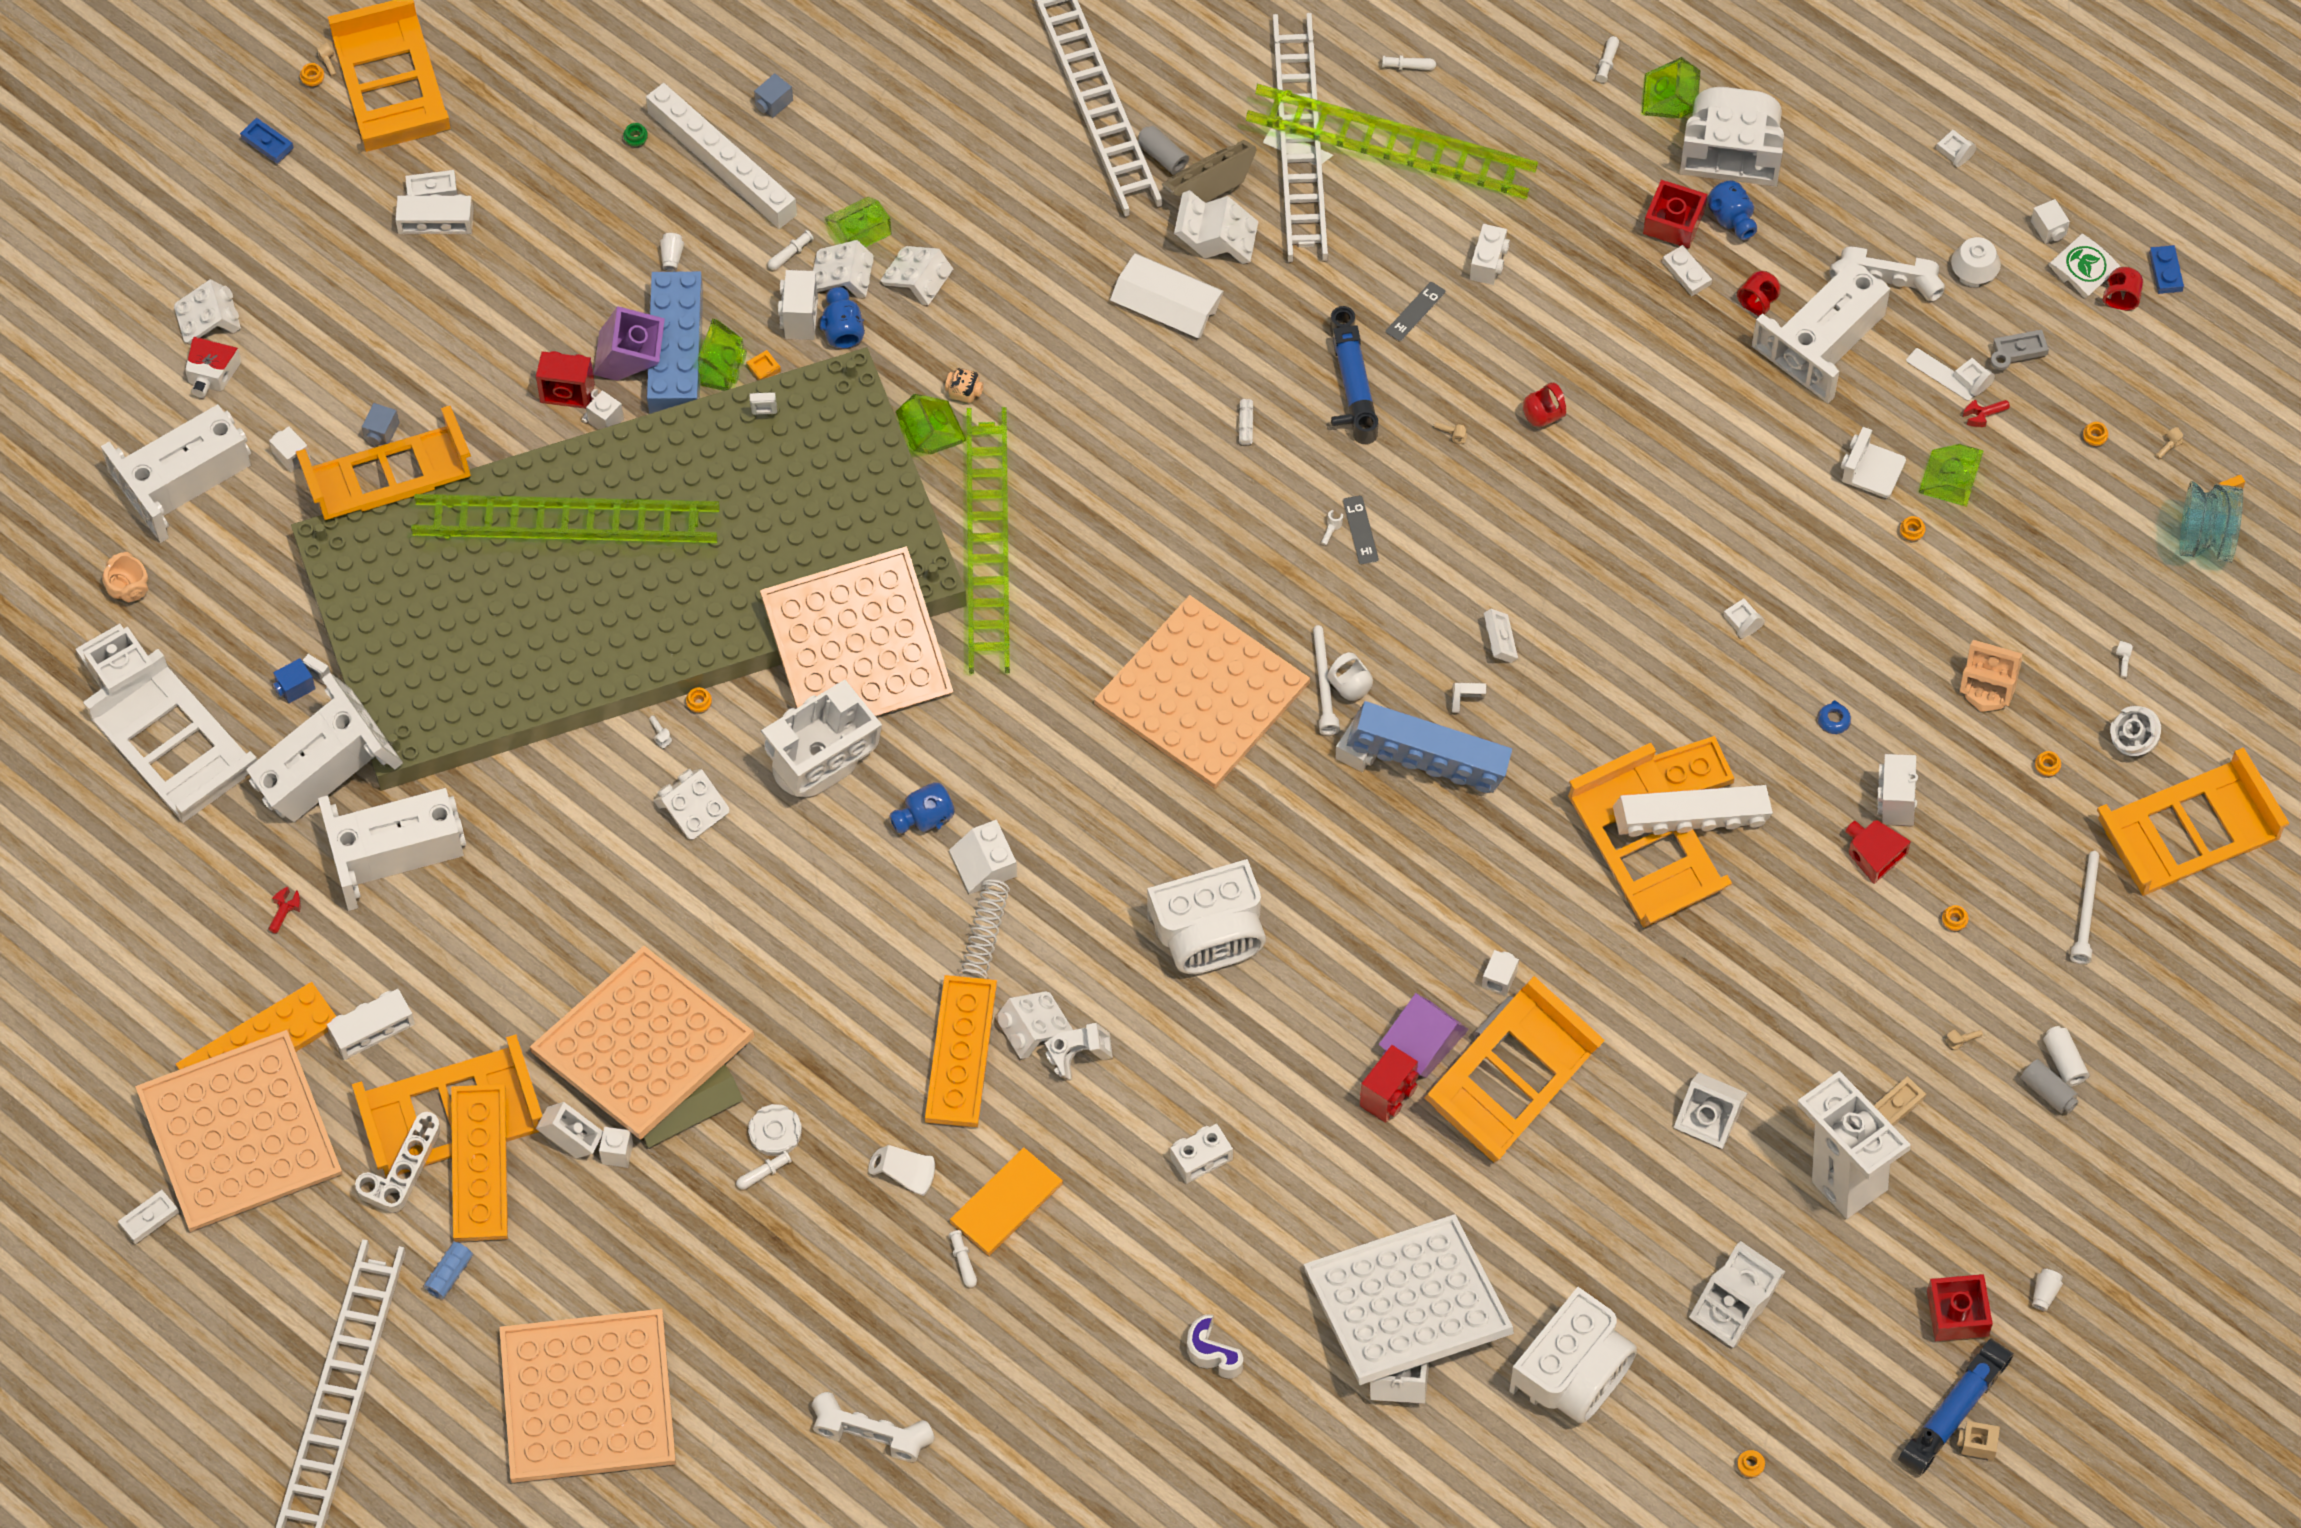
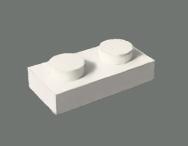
M454 170L405 176L407 195H457Z
M1683 245L1663 256L1662 263L1691 296L1712 284V278Z
M1489 609L1484 613L1490 638L1491 651L1495 658L1512 663L1518 659L1508 614Z
M160 1190L120 1219L118 1223L134 1244H136L177 1215L179 1211L164 1191Z

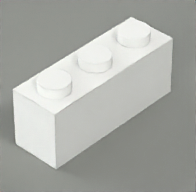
M412 194L397 196L396 225L398 234H472L474 213L471 196L461 194L455 196H440L436 194L430 196H416Z
M399 989L381 994L378 999L370 1003H363L357 1006L354 1011L346 1015L336 1016L327 1024V1027L343 1060H346L414 1026L415 1022L413 1014Z

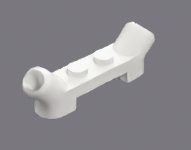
M1846 247L1842 250L1841 259L1830 266V277L1833 279L1853 260L1858 265L1864 266L1870 274L1877 279L1883 280L1885 283L1898 287L1917 288L1927 301L1937 300L1942 296L1945 289V284L1938 277L1939 265L1927 259L1916 258L1915 266L1868 258L1866 257L1867 249Z
M830 1392L817 1395L812 1402V1408L817 1415L813 1430L817 1434L840 1442L842 1433L845 1432L890 1446L891 1457L915 1462L920 1449L932 1444L935 1438L929 1423L925 1420L918 1421L902 1429L895 1427L893 1423L886 1420H879L878 1422L868 1419L866 1415L859 1412H854L853 1414L841 1410L833 1393Z

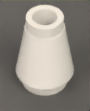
M666 233L663 235V239L660 240L662 264L665 271L673 272L677 270L684 247L682 236L679 234Z
M2042 1269L2041 1273L2037 1274L2032 1303L2034 1308L2041 1311L2048 1310V1307L2063 1285L2061 1282L2063 1276L2050 1269Z

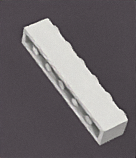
M1766 785L1622 795L1613 805L1619 835L1629 834L1631 837L1650 832L1660 835L1668 831L1686 833L1692 829H1702V831H1711L1717 827L1735 829L1744 825H1750V827L1755 828L1764 825L1773 814Z

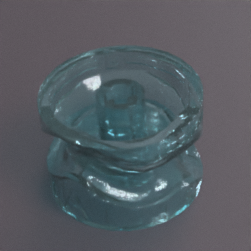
M2190 481L2181 522L2180 556L2195 558L2206 549H2209L2216 555V561L2232 563L2241 525L2243 508L2242 487L2215 484L2212 490L2205 493L2198 484Z

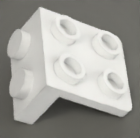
M858 240L818 250L813 271H816L817 291L820 292L845 286L857 298L866 297L874 255Z
M906 246L899 251L897 257L881 278V282L884 286L910 288L922 305H929L953 271V267L940 249Z
M210 279L175 303L174 309L184 342L191 344L193 337L200 338L216 326H220L232 333L241 329L238 320L239 314L232 300L233 294L227 286H223Z
M1863 427L1860 434H1855L1852 439L1850 449L1853 450L1851 454H1846L1842 461L1841 468L1844 469L1842 482L1881 497L1889 498L1905 465L1906 458L1900 454L1870 444L1872 430Z
M688 769L677 777L679 781L673 786L668 784L657 792L659 796L653 800L659 809L666 808L688 839H695L729 813L728 805L702 769L693 771Z
M1047 991L1009 998L995 1017L1020 1059L1028 1058L1041 1041L1049 1040L1059 1032L1073 1030L1053 996Z

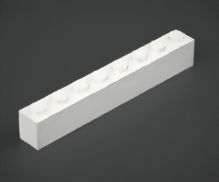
M665 83L646 96L648 114L778 229L797 216L796 199Z

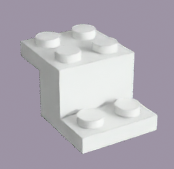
M1189 190L1182 193L1174 234L1205 259L1228 252L1239 262L1246 264L1251 262L1258 221L1229 196L1205 203Z
M121 624L76 648L78 656L100 688L105 687L110 694L155 669L153 662L128 627L123 629Z
M1740 1241L1735 1246L1725 1266L1712 1275L1689 1318L1734 1348L1738 1345L1748 1325L1762 1314L1785 1271Z

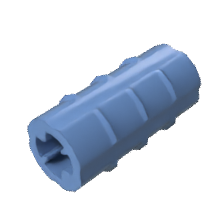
M455 1241L444 1252L445 1255L437 1263L436 1268L430 1273V1277L423 1285L424 1289L431 1295L442 1300L449 1290L452 1289L455 1281L460 1278V1274L467 1267L468 1262L473 1256V1253L467 1247Z

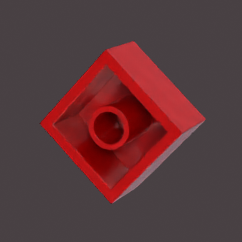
M1661 179L1645 216L1643 234L1679 246L1683 245L1685 248L1690 249L1706 209L1708 194Z
M542 351L536 373L540 403L586 409L591 403V392L595 387L591 357L581 354H561L557 351Z
M1391 1045L1361 1083L1360 1107L1385 1123L1391 1116L1396 1117L1403 1106V1100L1406 1096L1410 1098L1418 1087L1416 1083L1419 1075L1417 1072L1418 1061L1394 1045Z
M1984 1274L1930 1279L1927 1297L1935 1342L1989 1337L1993 1322Z

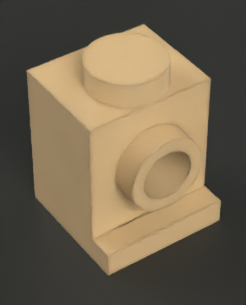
M1967 1421L1965 1429L1959 1430L1957 1446L1962 1447L1961 1454L1985 1458L1993 1462L1997 1452L2000 1426Z

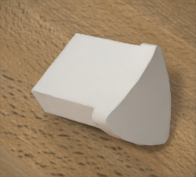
M1952 130L1937 143L1936 150L1952 161L1953 165L1959 167L1973 156L1976 151V145L1966 140L1955 130Z
M1973 358L1959 367L1953 376L1970 390L1973 396L1985 391L1995 379V375L1990 370L1985 369Z
M1745 599L1740 600L1725 610L1723 615L1738 632L1737 635L1741 639L1753 634L1765 623L1764 618Z
M1453 683L1452 713H1459L1460 697L1485 698L1486 684Z

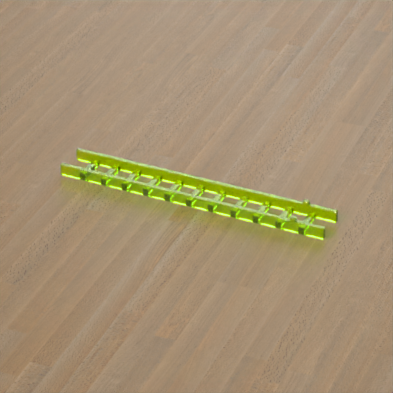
M1257 83L1255 94L1274 99L1275 101L1269 116L1248 110L1246 114V121L1524 199L1528 198L1530 188L1512 184L1516 174L1514 169L1518 167L1536 172L1538 161L1292 93L1291 90L1283 91ZM1281 102L1298 106L1293 122L1276 116ZM1304 108L1321 113L1316 129L1299 124ZM1328 115L1345 119L1340 135L1322 131ZM1351 121L1369 126L1363 142L1346 137ZM1375 128L1392 132L1386 148L1370 144ZM1398 134L1415 139L1410 155L1393 150ZM1421 141L1438 145L1433 161L1416 157ZM1445 147L1462 152L1457 168L1440 164ZM1468 154L1485 158L1480 174L1463 170ZM1492 160L1509 165L1504 181L1487 177Z
M1002 407V426H995V422H978L979 426H972V408H967L969 674H974V651H1004L1005 673H1010L1007 407ZM1002 434V447H972V435ZM1002 455V468L972 469V456ZM972 477H1002V490H973ZM1003 498V511L973 512V499ZM973 520H1003V533H973ZM1003 541V554H973V542ZM1003 562V576L973 577V563ZM973 585H1004V598L973 599ZM974 607H1004V620H974ZM974 629H1004V642L974 643Z
M414 495L416 505H436L434 525H411L413 536L717 543L718 541L717 532H695V528L698 527L699 512H720L719 501ZM443 505L449 508L461 506L459 526L441 525ZM468 506H486L485 526H467ZM494 507H512L510 527H492ZM519 507L538 508L536 528L517 527ZM545 508H563L561 528H543ZM570 509H588L586 529H568ZM595 509L613 510L612 530L594 529ZM621 510H639L637 530H619ZM646 510L664 511L663 531L644 530ZM671 511H690L688 531H670Z

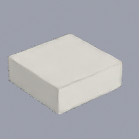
M775 393L750 394V405L753 415L777 413Z
M307 654L303 659L306 668L314 679L326 685L322 678L330 673L329 666Z

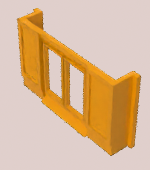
M392 0L328 16L332 38L366 152L435 135L437 132L451 129L448 113L442 101L417 18L414 0ZM410 52L415 67L414 71L359 84L354 66ZM418 79L423 97L370 111L366 110L362 96L363 92Z
M451 405L441 408L445 427L312 466L306 449L296 451L313 501L319 504L324 520L357 510H362V512L433 491L435 487L470 477L471 474L466 458L471 457V454ZM412 448L423 476L397 484L386 456ZM378 458L389 486L363 494L352 466Z
M1652 743L1570 780L1571 789L1568 795L1643 928L1732 885L1728 875L1720 877L1693 829L1686 833H1678L1677 831H1668L1660 835L1652 833L1618 850H1615L1603 827L1616 822L1613 805L1620 796L1671 792L1653 761L1656 750ZM1674 834L1686 857L1633 881L1621 858Z
M2244 747L2234 751L2231 762L2113 811L2110 810L2107 804L2097 808L2099 813L2098 820L2142 896L2240 854L2248 853L2279 840L2284 827L2289 825L2288 819ZM2201 794L2205 795L2233 842L2209 852L2181 805L2182 802ZM2170 807L2175 811L2201 855L2180 865H2177L2149 818L2150 815Z
M1533 976L1424 1098L1436 1108L1435 1110L1495 1163L1500 1160L1512 1143L1605 1040ZM1507 1032L1555 1074L1539 1094L1491 1051ZM1484 1058L1532 1100L1516 1120L1468 1077Z
M516 1034L506 1037L508 1048L367 1091H365L362 1081L352 1084L377 1169L383 1168L386 1179L417 1118L410 1097L439 1089L452 1130V1106L446 1086L475 1078L476 1085L505 1084L507 1142L540 1132L536 1127L539 1124L538 1120L542 1118V1113ZM452 1143L433 1148L424 1167L452 1158ZM414 1145L409 1149V1153L414 1156L421 1154L423 1151V1147L419 1145ZM402 1169L398 1172L397 1176L411 1171Z

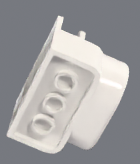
M1712 87L1700 92L1694 101L1693 115L1686 124L1680 175L1733 180L1736 182L1777 187L1784 141V132L1780 128L1782 109L1779 102L1766 93L1753 90Z
M844 679L820 695L809 697L797 709H789L782 718L762 729L761 733L766 738L764 744L765 751L773 760L772 771L777 784L791 795L810 797L823 792L853 772L858 761L877 747L882 724Z
M1248 859L1147 888L1148 920H1153L1157 938L1160 939L1163 945L1169 947L1177 969L1183 973L1200 974L1244 961L1259 952L1266 942V935L1259 920L1261 895Z
M1577 1287L1513 1366L1509 1392L1514 1395L1518 1389H1521L1531 1397L1530 1402L1534 1405L1540 1403L1547 1408H1558L1576 1422L1584 1423L1596 1413L1623 1379L1635 1359L1637 1347L1615 1331L1617 1322L1615 1313Z

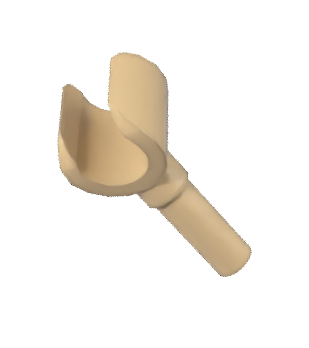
M324 43L318 47V58L322 62L324 61L331 77H334L337 74L329 57L334 55V52L328 43Z
M1435 422L1434 428L1453 434V442L1457 444H1464L1466 442L1467 433L1463 425L1458 424L1452 427Z
M2178 427L2171 429L2166 436L2170 441L2156 454L2158 459H2161L2173 447H2178L2182 444L2183 433Z
M1952 1030L1947 1034L1948 1038L1945 1039V1042L1953 1050H1957L1968 1040L1983 1036V1032L1978 1030L1961 1036L1956 1030Z

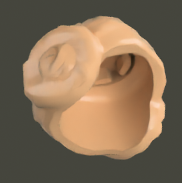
M123 552L113 555L107 561L102 581L111 597L122 599L129 603L145 596L148 591V574L139 559L133 557L129 552Z

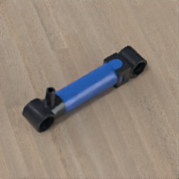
M1339 306L1331 313L1330 332L1333 336L1335 356L1338 357L1350 414L1332 416L1331 424L1332 426L1352 424L1354 439L1360 444L1368 445L1373 443L1378 437V417L1375 414L1361 351L1358 325H1355V313L1347 306Z
M1990 1338L1969 1364L1965 1374L1916 1437L1912 1438L1905 1446L1898 1461L1922 1476L1935 1459L1937 1453L1982 1395L1989 1391L1998 1376L2009 1365L2014 1353L1993 1338Z

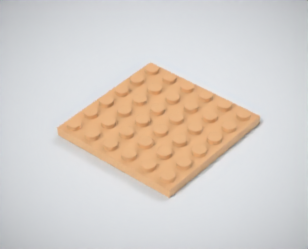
M907 546L760 590L796 708L802 706L809 697L820 695L844 679L875 716L953 693Z
M1189 595L1094 699V705L1216 789L1310 684V677Z
M643 946L530 1046V1049L535 1056L641 1140L755 1036L753 1030Z
M287 1030L135 1086L190 1232L343 1174Z
M662 1309L499 1327L511 1483L676 1464Z

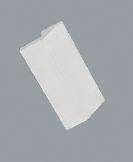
M1134 253L1118 277L1110 301L1196 338H1201L1209 315L1216 313L1224 291Z

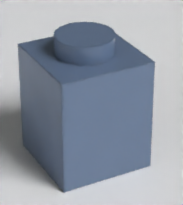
M775 73L754 90L757 109L762 113H767L772 118L793 101L792 86Z
M373 403L362 425L364 440L375 446L390 443L399 425L397 410Z

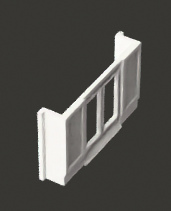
M157 649L148 655L155 669L111 694L103 687L83 703L87 707L91 721L184 823L245 779V776L249 774L246 769L255 763L257 758L251 751L246 754L168 668L164 655ZM178 706L193 723L146 757H143L129 740ZM200 730L214 747L165 782L150 764Z

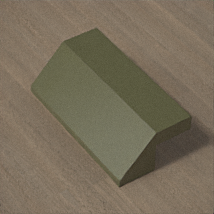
M724 1064L643 1137L648 1148L743 1100L727 1066Z

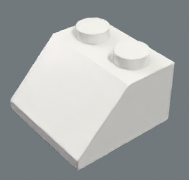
M997 820L971 829L949 849V853L969 895L983 890L982 883L985 880L995 879L1004 882L1017 877V862Z
M1698 1072L1690 1083L1674 1128L1723 1149L1739 1117L1748 1093Z

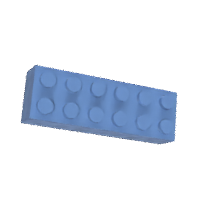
M701 271L652 272L650 315L665 318L659 363L648 368L647 402L649 414L700 399L703 311Z
M1364 701L1353 719L1346 745L1353 747L1352 749L1359 753L1368 752L1377 755L1383 761L1393 760L1402 763V766L1408 769L1418 768L1426 771L1428 775L1433 777L1443 776L1451 779L1453 783L1458 785L1468 784L1474 786L1476 790L1483 793H1493L1505 778L1513 749Z

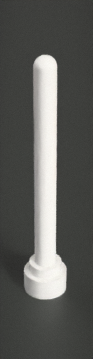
M1316 625L1313 628L1323 712L1319 720V730L1321 734L1329 736L1340 731V724L1332 709L1330 683L1327 678L1328 666L1324 632L1322 626Z
M2097 851L2089 853L2078 942L2071 948L2070 959L2077 964H2088L2092 958V949L2090 944H2088L2099 863V853Z

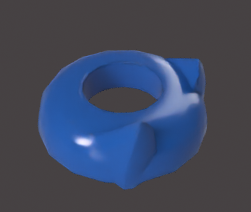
M1834 700L1832 703L1821 708L1818 714V724L1824 731L1830 734H1840L1849 728L1851 715L1845 706ZM1834 711L1841 714L1842 720L1840 722H1833L1828 718V714Z

